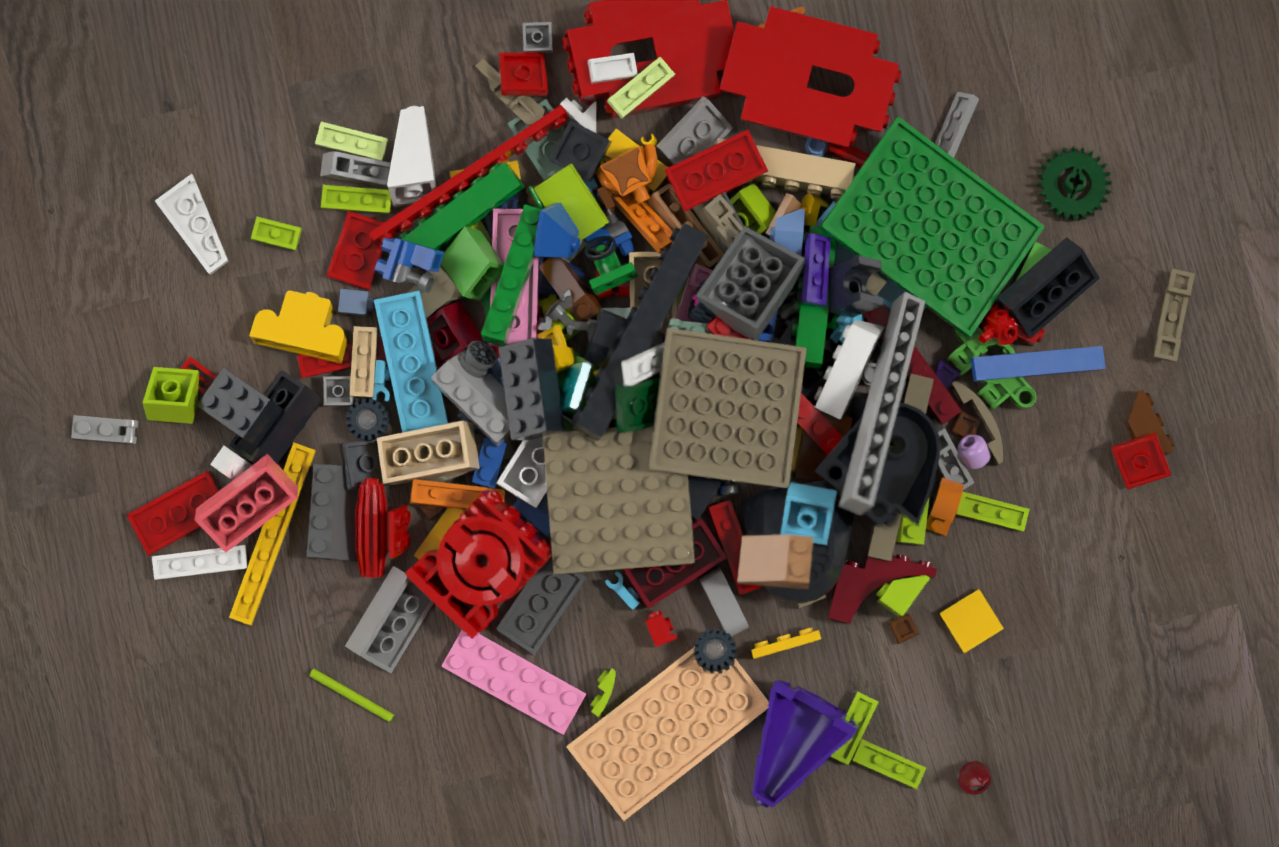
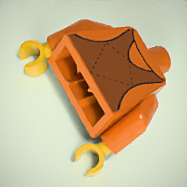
M651 134L652 139L649 142H646L644 136L641 137V142L645 148L638 146L607 163L601 162L596 175L602 187L605 186L608 191L622 197L633 193L638 204L650 199L644 186L653 182V177L656 175L657 140L653 134Z

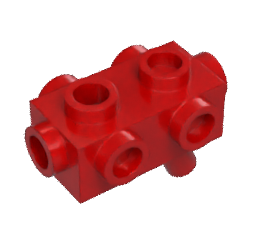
M994 302L979 324L980 329L984 332L979 335V340L981 343H986L993 339L999 345H1009L1014 340H1017V322L1013 317L1009 316L1007 310L1000 309L998 303Z

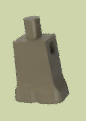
M440 265L438 272L426 271V273L435 276L434 286L429 293L421 291L417 284L408 291L420 290L426 320L452 301L463 298L442 265Z

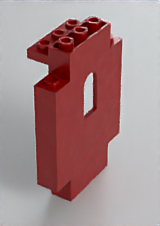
M600 0L588 3L584 11L585 23L590 26L569 29L566 31L564 38H562L563 49L568 51L570 59L567 60L568 71L570 74L573 73L575 81L572 82L574 96H578L579 102L584 101L585 106L593 104L598 98L606 97L604 99L606 113H610L611 119L620 116L609 105L607 100L634 78L592 84L587 62L589 59L609 57L611 49L615 45L652 38L656 58L661 57L675 75L626 115L630 116L696 103L703 96L708 100L717 99L721 94L717 75L724 74L735 31L727 0L700 4V0ZM655 60L636 63L637 73L640 74Z
M770 6L764 28L737 21L719 91L746 98L740 118L741 121L848 148L849 144H854L857 131L853 130L854 126L867 132L874 131L880 133L882 128L887 129L890 115L886 114L888 105L893 106L896 93L892 92L894 83H899L902 70H898V63L872 57L873 53L878 54L881 41L877 40L878 34ZM812 66L849 75L855 85L853 92L849 96L840 97L807 88Z

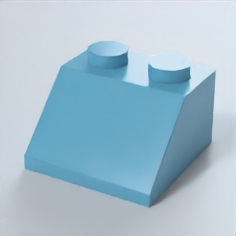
M790 482L780 535L813 537V543L827 545L837 491Z

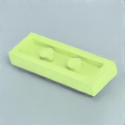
M659 57L610 97L607 102L623 119L673 78L675 73Z
M321 122L315 144L352 155L383 161L388 138Z

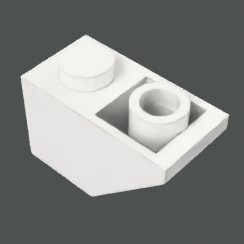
M226 446L222 447L210 464L232 480L252 466V464Z

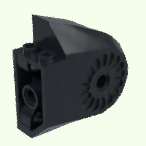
M899 403L889 444L892 442L900 443L902 451L899 454H893L889 451L888 445L873 506L863 513L879 527L882 524L885 526L889 525L896 516L893 512L894 510L918 527L933 487L940 459L939 433L932 420L922 410L909 404ZM863 416L815 470L822 479L841 495L843 494Z
M824 480L803 484L830 489V486L825 487ZM789 488L766 490L741 501L747 536L781 534ZM835 502L827 545L813 543L809 590L762 586L776 598L800 604L818 600L829 593L839 580L847 558L855 512L840 507V502Z

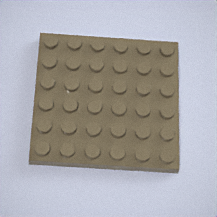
M667 328L648 469L789 488L806 348Z
M654 426L624 434L617 432V427L606 428L599 441L578 430L543 436L554 574L695 563L688 475L648 469Z

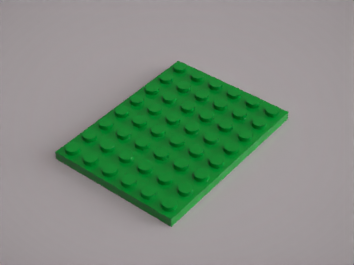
M897 116L819 228L855 255L880 260L882 269L878 272L908 294L924 300L925 307L969 338L1045 226Z

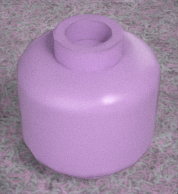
M979 435L965 436L957 447V452L966 468L979 469L990 460L991 451L985 440Z

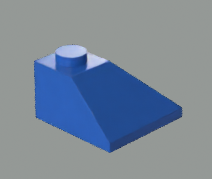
M556 202L540 211L533 256L569 257L578 251L580 246L579 230L561 203Z

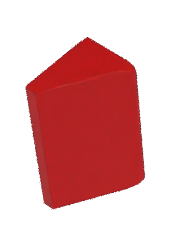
M830 144L827 150L828 154L843 161L855 163V166L858 168L862 167L870 155L850 144L848 148Z

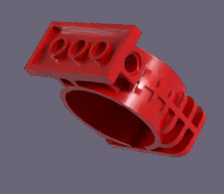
M494 489L481 492L479 497L469 505V508L460 515L458 520L445 533L438 550L426 552L405 573L471 639L480 635L498 615V604L516 595L545 563L552 558L551 542L546 538H540L536 534L537 529L531 523H525L519 517L521 514L513 506L508 507L502 501L504 499L503 496ZM464 526H467L472 531H490L501 537L505 541L510 550L512 560L511 569L516 573L517 577L514 576L508 570L509 553L505 544L499 538L487 533H479L472 535ZM452 548L457 551V570L468 583L478 587L492 585L500 594L496 595L492 589L476 590L465 585L454 570ZM480 554H484L488 558L486 566L479 563L478 556ZM465 603L475 606L471 610Z

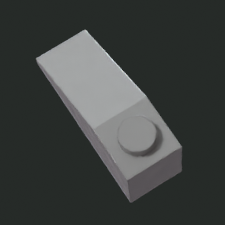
M332 151L323 154L320 177L388 186L387 182L391 163Z
M935 419L932 422L939 433L941 448L937 469L943 478L963 484L964 490L974 484V481L962 462L946 429Z

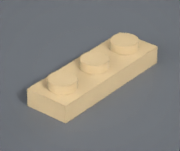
M354 326L350 397L374 398L378 328Z

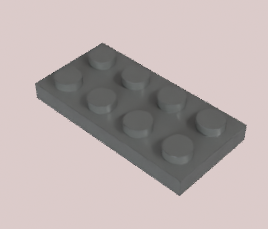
M550 558L536 575L527 582L496 630L533 655H536L587 577L579 572L554 574L553 560Z

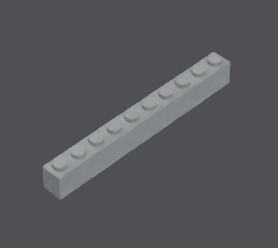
M906 292L892 303L839 505L859 515L870 509L874 503L925 305L924 300Z

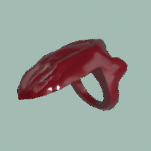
M977 760L968 762L960 769L957 782L966 793L978 795L988 789L991 783L990 770L985 764ZM983 786L981 789H979V790H977V791H976V790H971V789L969 788V787L974 788V787Z

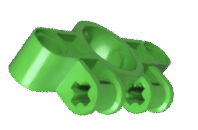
M953 327V334L962 345L946 359L958 368L959 374L962 376L969 369H972L971 358L979 357V354H985L988 351L987 348H999L1002 350L1003 355L1016 353L1010 345H999L994 340L981 343L979 335L984 332L979 327L976 328L969 338ZM1023 377L979 381L986 386L977 395L985 399L990 405L991 411L1007 398L1021 410L1030 408L1036 402L1035 391ZM1020 393H1027L1030 396L1029 404L1020 402Z

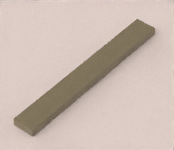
M911 374L904 404L916 407L926 414L934 379ZM895 442L892 453L899 454L902 451V446L900 443ZM896 510L893 511L896 516L888 526L882 524L879 527L875 524L868 556L891 561L902 516Z

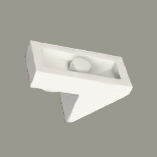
M566 98L560 104L574 122L596 133V101L584 113L581 112L583 108L575 100L570 102Z

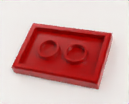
M348 211L326 276L371 291L377 273L375 266L377 261L382 259L384 250H382V244L378 246L375 244L369 233L384 222Z

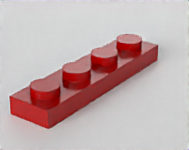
M378 337L376 360L386 361L382 337ZM353 343L347 344L342 364L310 356L297 355L302 379L350 369Z
M731 500L708 507L722 548L727 556L739 595L762 588L761 585L738 583L743 533Z

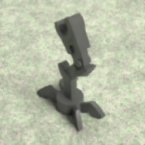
M567 289L564 293V298L555 302L545 313L544 318L540 317L537 319V323L539 324V330L551 329L552 320L560 319L566 325L570 336L573 329L588 331L589 342L598 320H572L564 312L566 308H571L573 304L571 292Z

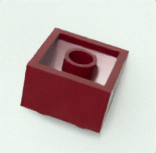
M461 301L441 308L427 320L434 357L439 368L463 350H467L471 342L483 341L482 336Z

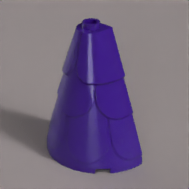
M776 680L770 692L766 723L763 727L760 754L757 756L752 796L757 798L756 802L766 808L769 806L773 808L804 783L805 778L824 764L827 758L849 741L858 729L856 722L852 719L848 722L845 719L847 714L835 705L800 686L792 689L789 682Z

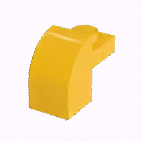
M554 325L551 329L537 335L538 338L552 339L557 374L574 364L573 348L567 347L561 326Z

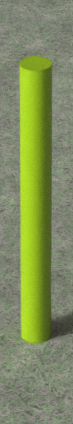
M314 668L311 671L309 677L389 723L393 719L394 714L320 671Z

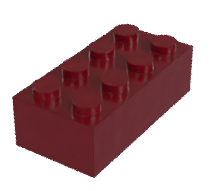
M702 518L697 524H692L695 563L623 569L648 610L727 559V556Z

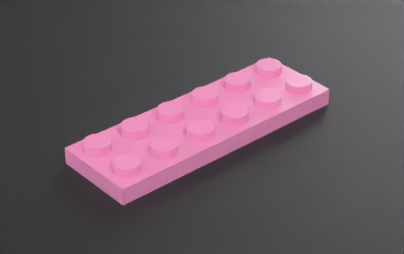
M493 209L492 248L504 265L523 209ZM537 256L535 257L506 345L536 338L539 261ZM502 272L491 285L490 307Z
M461 630L442 664L443 668L563 735L586 696V693L486 637L478 635L471 639L463 630Z

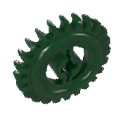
M1072 146L1070 153L1064 147L1062 148V156L1057 151H1054V160L1050 157L1046 158L1049 166H1040L1045 173L1037 175L1039 179L1043 180L1036 184L1037 187L1043 188L1038 193V196L1046 197L1042 204H1050L1049 212L1056 209V217L1063 213L1065 221L1070 215H1072L1075 222L1078 219V215L1083 220H1086L1087 213L1095 216L1094 208L1099 211L1103 209L1099 202H1108V199L1103 195L1112 193L1111 190L1105 188L1113 183L1112 181L1105 180V178L1111 175V172L1102 171L1107 166V163L1098 164L1101 156L1092 159L1093 150L1084 155V147L1080 149L1079 153H1076L1075 146ZM1073 168V172L1063 182V188L1067 193V198H1065L1058 189V178L1064 170ZM1083 170L1090 179V191L1083 199L1075 200L1076 195L1086 186V178L1081 173ZM1076 176L1077 184L1080 185H1078L1073 191L1074 187L1071 181Z

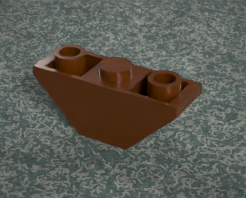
M1142 389L1135 393L1125 426L1132 439L1156 432L1163 452L1167 456L1174 452L1172 449L1174 447L1173 440L1169 434L1165 435L1162 428L1164 426L1163 420L1158 413L1155 414L1152 408L1154 403L1148 392L1145 393Z

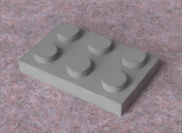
M703 96L656 147L672 165H675L716 145L718 138L723 139L733 127L714 105Z

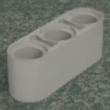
M717 568L699 577L700 583L725 633H729L732 637L748 629V623L721 569Z

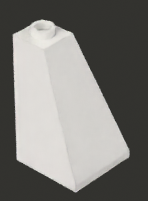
M410 106L400 112L387 182L393 207L411 205L437 188L424 106Z

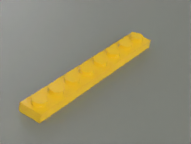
M293 443L283 471L298 486V498L263 524L229 618L252 626L316 450Z

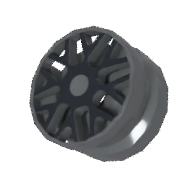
M481 341L471 342L467 350L460 356V364L468 374L478 378L485 377L497 362V355L494 350Z

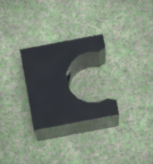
M856 256L829 268L830 313L853 318L883 306V297L867 294L866 291L867 282L871 274L882 269L880 260Z

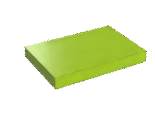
M572 163L533 188L545 207L556 202L562 204L579 230L578 238L580 241L609 223Z

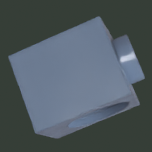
M340 289L339 314L368 317V312L373 310V298H370L369 292Z

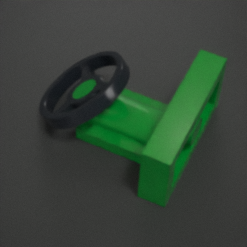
M611 236L595 238L585 247L587 258L594 261L600 274L599 277L589 280L595 295L638 277L632 262L621 266L615 253L617 244ZM607 241L604 244H599L595 248H592L595 244L599 242Z

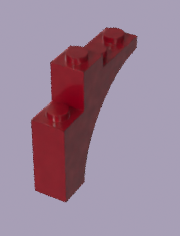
M867 553L864 569L860 568V563L847 561L835 585L827 619L851 624L852 618L860 604L879 586L904 577L927 575L929 578L934 579L937 568L932 567L933 563L919 560L918 564L910 562V557L899 554L896 555V558L892 557L891 561L870 557Z

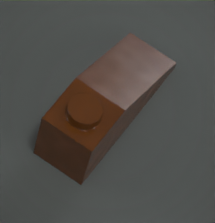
M549 257L539 265L540 270L560 298H564V293L567 289L570 290L573 304L568 309L578 321H588L600 312L601 302L562 257Z

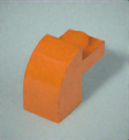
M942 477L927 518V530L947 535L960 503L963 484Z

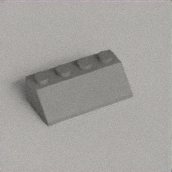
M463 350L448 360L431 377L432 383L499 447L510 436L504 387L490 373L482 378L468 374L460 364V356L465 351Z
M393 566L345 647L385 671L392 673L434 602L403 571Z

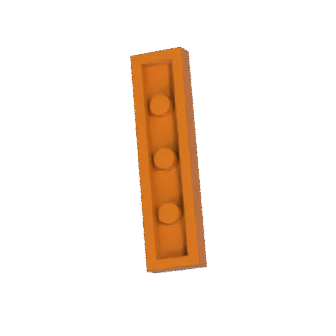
M608 191L618 209L659 254L662 253L665 247H670L672 240L669 238L673 231L646 201L638 204L633 193L622 197Z
M413 479L410 504L467 510L481 492L485 490L492 491L493 488ZM494 488V490L498 491L503 496V498L505 497L504 489Z

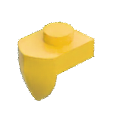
M811 193L803 197L802 205L799 208L805 209L804 226H815L820 207L828 209L830 206L821 197Z

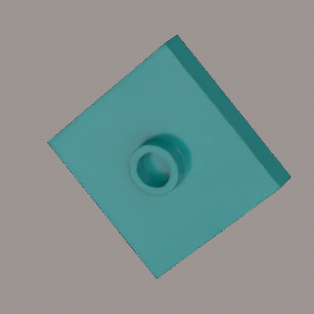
M581 362L573 364L566 369L559 392L562 412L579 408L591 368L590 364Z

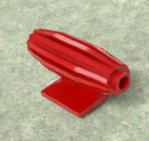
M366 478L365 482L360 483L355 511V549L360 576L367 578H376L384 575L388 550L389 558H395L407 551L411 543V536L408 534V525L411 521L408 504H403L388 511L384 484L379 482L378 478Z

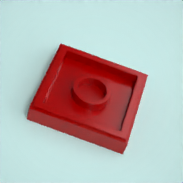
M499 53L501 96H547L545 53Z
M1156 432L1111 446L1127 490L1172 476Z

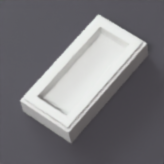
M634 53L589 59L587 61L592 84L635 78L638 75Z

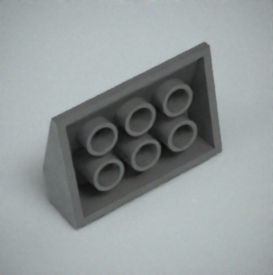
M744 226L704 283L696 298L733 330L751 340L757 341L802 275L805 258Z

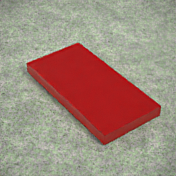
M747 129L664 171L684 212L717 197L719 194L728 192L767 173L768 169Z
M209 471L202 473L126 515L148 556L202 528L195 521L196 508L220 491Z

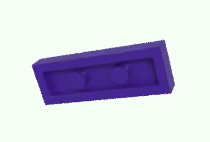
M813 233L806 235L802 303L818 307L826 306L831 242L829 237Z

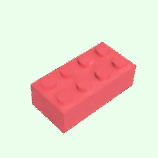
M267 454L196 508L195 521L226 553L298 498V486Z

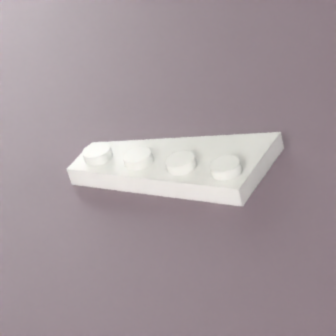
M193 174L155 200L210 275L229 262Z

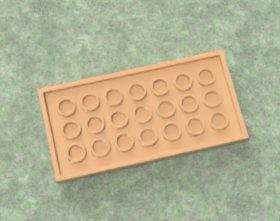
M713 643L708 646L706 654L711 659H719L723 656L725 649L721 644ZM693 647L566 746L623 821L768 709L769 701L736 659L734 660V665L729 666L730 669L728 671L722 670L721 674H718V672L710 674V671L707 670L705 672L702 667H699L694 654L695 647Z

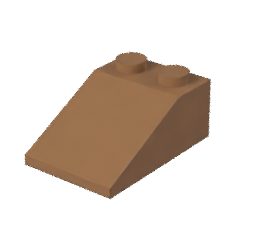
M800 535L742 536L738 583L809 590L813 537Z

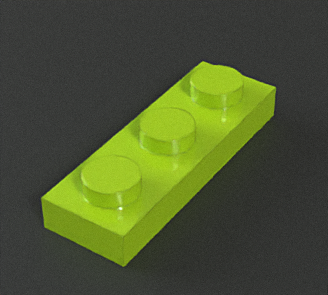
M323 185L321 209L379 214L391 213L392 200L389 190Z
M962 492L955 515L1024 532L1030 509Z
M860 692L856 693L845 719L848 722L850 719L854 720L858 725V729L853 737L830 757L849 765L879 703L878 701Z
M861 739L852 759L856 763L915 789H918L926 770L924 766Z

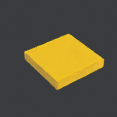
M979 589L939 613L963 653H966L1004 629Z

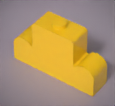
M287 291L280 315L277 317L271 310L260 311L254 319L249 335L253 344L342 364L347 347V339L343 329L338 325H330L334 312L331 301L321 298L312 292L303 294Z

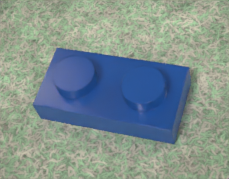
M483 438L478 455L480 469L474 470L471 483L495 488L507 443L503 442L497 447L489 438Z

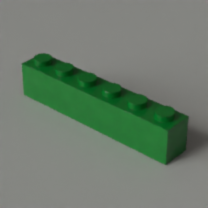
M498 163L490 169V174L484 178L481 176L471 183V188L455 194L452 202L448 205L442 204L435 209L434 212L436 214L429 219L427 217L423 218L416 224L417 228L411 232H404L398 238L441 250L458 236L464 226L471 228L490 214L493 209L498 208L524 189L525 186L509 164Z
M524 204L481 334L484 342L500 347L507 344L536 257L533 254L539 215L542 209Z
M810 226L809 233L804 232L803 246L805 247L806 235L810 233L831 238L829 268L833 267L837 241L819 227ZM829 272L826 306L823 307L802 303L803 277L798 279L797 291H801V299H796L794 313L799 315L798 322H793L792 336H796L795 344H791V346L806 348L804 367L820 369L822 365L830 301Z

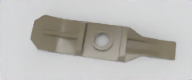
M484 59L475 65L489 80L491 91L527 126L545 116V110L530 96H501L500 73Z

